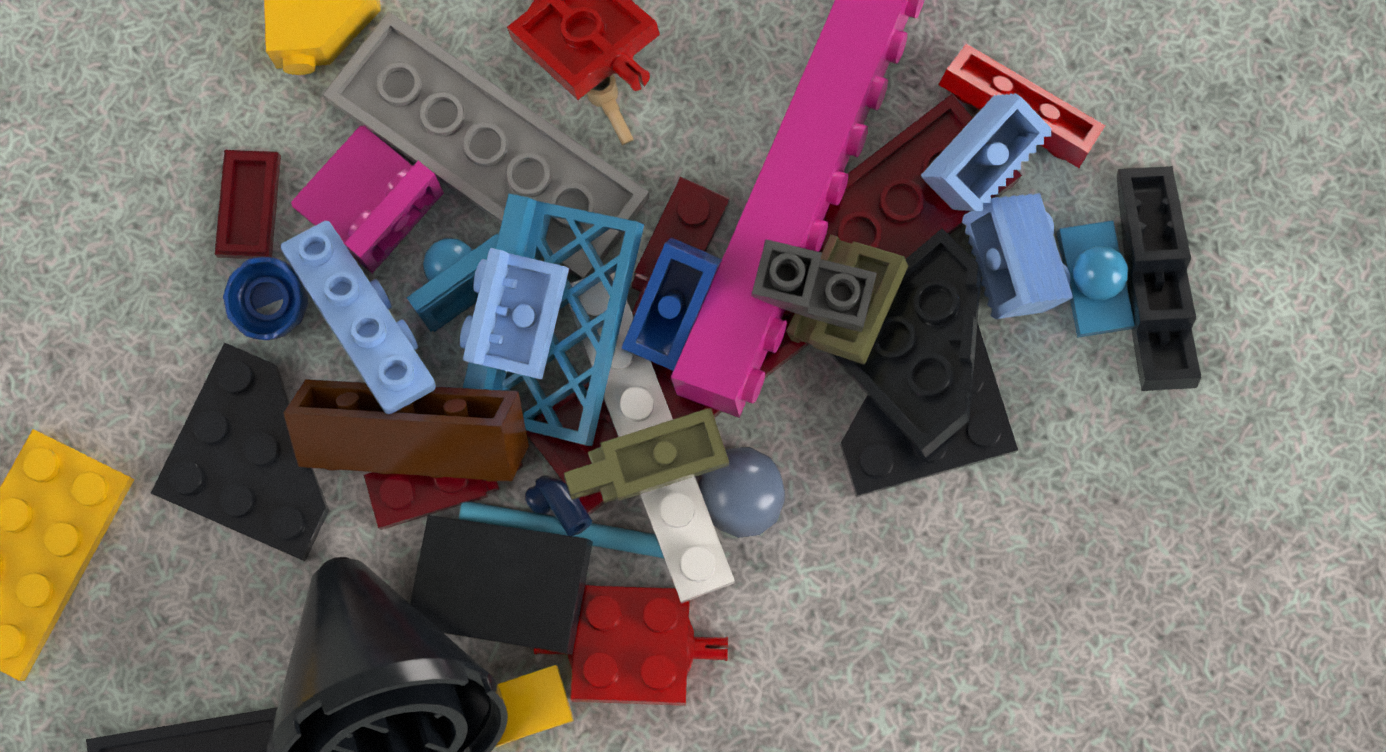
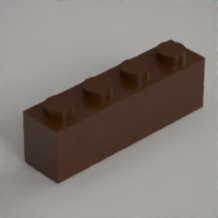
M305 379L284 411L298 467L321 468L331 471L350 470L377 472L380 474L394 473L423 475L434 478L453 477L512 482L529 447L519 391L436 387L434 391L392 414H386L366 383Z

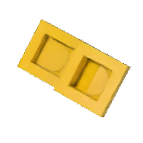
M557 665L498 684L507 708L508 718L505 731L495 747L574 721Z

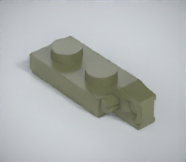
M709 408L600 443V448L588 452L591 461L590 465L565 472L564 479L572 500L601 492L603 501L606 503L616 499L621 501L729 466V460L712 409Z

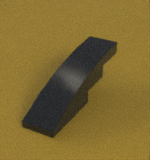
M1173 166L1118 169L1117 189L1124 259L1128 266L1127 289L1135 324L1132 328V337L1141 391L1197 388L1202 377L1192 332L1196 313L1187 273L1191 254Z

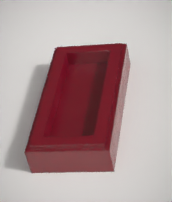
M224 150L214 253L218 258H272L281 163L279 152Z

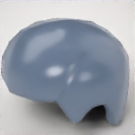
M751 447L725 449L729 466L702 474L701 479L698 481L699 489L712 523L719 530L737 538L761 535L777 522L785 502V489L780 471L769 456Z

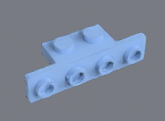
M323 221L281 244V250L286 260L386 414H392L435 390L436 385L433 377L415 351L419 347L410 328L403 319L397 322L394 320L389 312V309L392 308L391 303L377 279L369 282L329 221Z

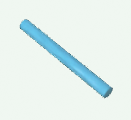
M464 502L461 504L459 520L568 536L556 516L476 502ZM591 523L586 530L573 536L593 541L592 546L664 558L656 535L653 533Z

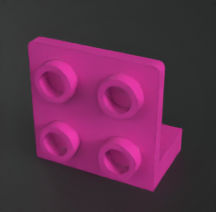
M359 126L298 193L291 204L299 214L314 226L323 221H329L353 258L373 274L444 192L436 175L419 160L414 165H411L365 126Z

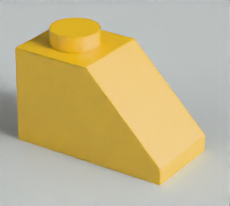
M264 0L266 53L276 69L282 68L285 73L292 75L311 74L315 71V66L330 65L381 11L380 0Z

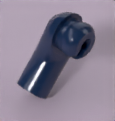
M543 475L536 479L535 486L526 490L525 501L532 511L545 515L551 509L568 536L578 535L591 525V517L579 498L571 499L565 482L548 475Z

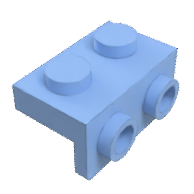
M490 248L487 260L482 259L479 262L474 276L473 287L474 291L478 293L474 314L466 317L461 329L460 347L465 349L463 361L542 379L569 268Z

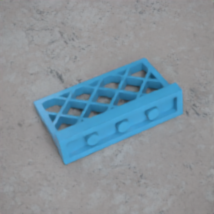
M508 194L495 249L540 261L543 256L544 262L560 265V263L583 248L595 272L573 287L569 280L566 279L559 310L570 304L582 327L561 342L553 333L546 365L555 358L557 359L569 383L546 397L536 378L468 362L463 388L510 391L511 388L525 380L537 402L535 406L523 413L527 431L592 446L645 224L540 202L529 197ZM551 217L567 220L576 236L575 240L554 254L546 241ZM580 223L594 226L585 232ZM609 229L625 232L620 255L604 265L591 242ZM615 272L613 281L610 275ZM599 282H602L610 296L607 310L591 320L578 297ZM602 327V332L600 336L597 330ZM588 337L597 352L594 365L578 376L565 352ZM589 382L588 391H586L584 385ZM573 392L576 393L583 406L578 431L563 427L552 406ZM543 413L548 423L533 419Z

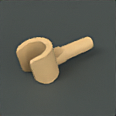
M613 74L606 78L609 84L607 88L600 91L592 89L587 93V97L593 105L602 107L623 146L634 139L616 101L618 87Z

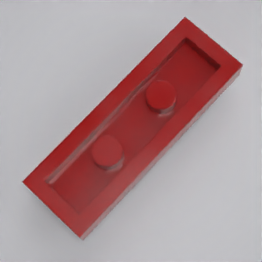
M967 43L948 66L938 84L953 93L960 101L973 105L980 110L994 95L1018 94L1051 128V137H1044V145L1040 146L1047 149L1054 157L1066 160L1080 168L1106 126Z

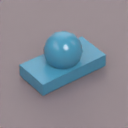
M1114 221L1059 228L1057 238L1062 263L1068 268L1070 273V290L1073 296L1070 299L1077 338L1131 330L1135 324L1126 285L1128 266L1119 251Z
M498 233L474 250L459 239L444 238L433 243L426 251L423 269L428 283L406 298L430 332H436L477 302L478 293L474 291L473 287L475 272L479 262L482 259L487 260L490 248H496Z

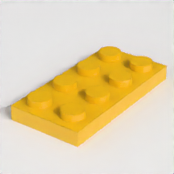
M32 429L0 487V671L18 681L26 680L135 480Z

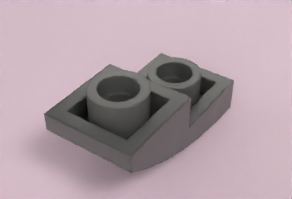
M765 240L752 290V297L805 317L862 332L877 273L822 260L821 252Z

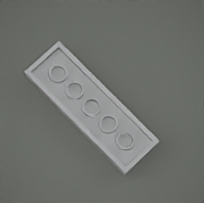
M389 11L323 93L325 100L359 125L365 126L383 142L413 163L419 160L436 175L440 182L500 224L502 223L508 194L529 197L540 202L632 221L649 199V192ZM551 217L546 241L554 254L575 240L576 236L567 220ZM580 223L585 232L594 226ZM609 229L591 242L601 261H603L624 232ZM583 248L560 263L561 266L569 268L568 272L579 280L588 277L595 271Z

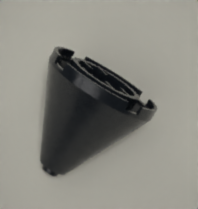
M336 557L322 564L320 569L312 576L266 752H491L505 731L508 718L507 708L500 688L489 672L363 562L347 557Z

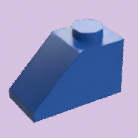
M672 237L665 242L621 349L674 371L722 259Z

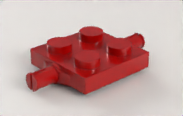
M534 0L524 14L507 26L511 39L577 100L613 74L621 77L634 91L642 89L640 83L645 87L650 79V73L632 58L660 35L657 22L632 0Z
M585 585L573 654L534 648V655H568L572 668V702L686 706L687 676L693 665V659L727 661L728 649L710 648H728V637L694 636V630L689 619L690 600L681 603L676 588Z

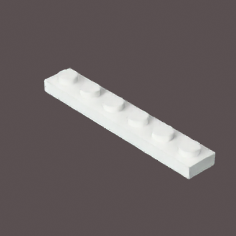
M615 272L610 275L613 281ZM583 279L578 280V281L573 282V283H570V284H571V286L573 287V286H575L576 284H578L579 282H581ZM599 282L578 298L589 318L593 320L607 310L610 296L603 283ZM626 301L604 394V400L618 437L673 420L651 361L621 349L634 318L628 301ZM568 304L573 315L574 321L576 323V326L578 329H580L582 325L579 322L572 307L570 306V304ZM602 327L597 330L600 336L602 332ZM586 337L582 342L593 367L597 352L590 339ZM695 477L640 494L681 603L735 583Z

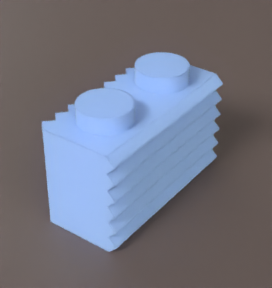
M1018 94L994 95L921 174V177L952 209L983 211V203H991V195L998 194V186H1006V178H1013V170H1021V162L1029 161V153H1036V145H1044V137H1051V128Z
M1031 193L1025 196L1022 194L1019 196L995 197L991 199V203H983V211H970L963 216L962 223L966 225L965 233L970 236L968 243L973 246L971 254L976 256L975 261L979 264L982 273L981 277H983L981 285L986 288L984 295L989 298L987 306L992 308L991 317L1001 319L1044 313L1073 298L1070 290V273L1061 261L1053 236L1054 222L1050 214L1045 210L1040 193L1034 195Z

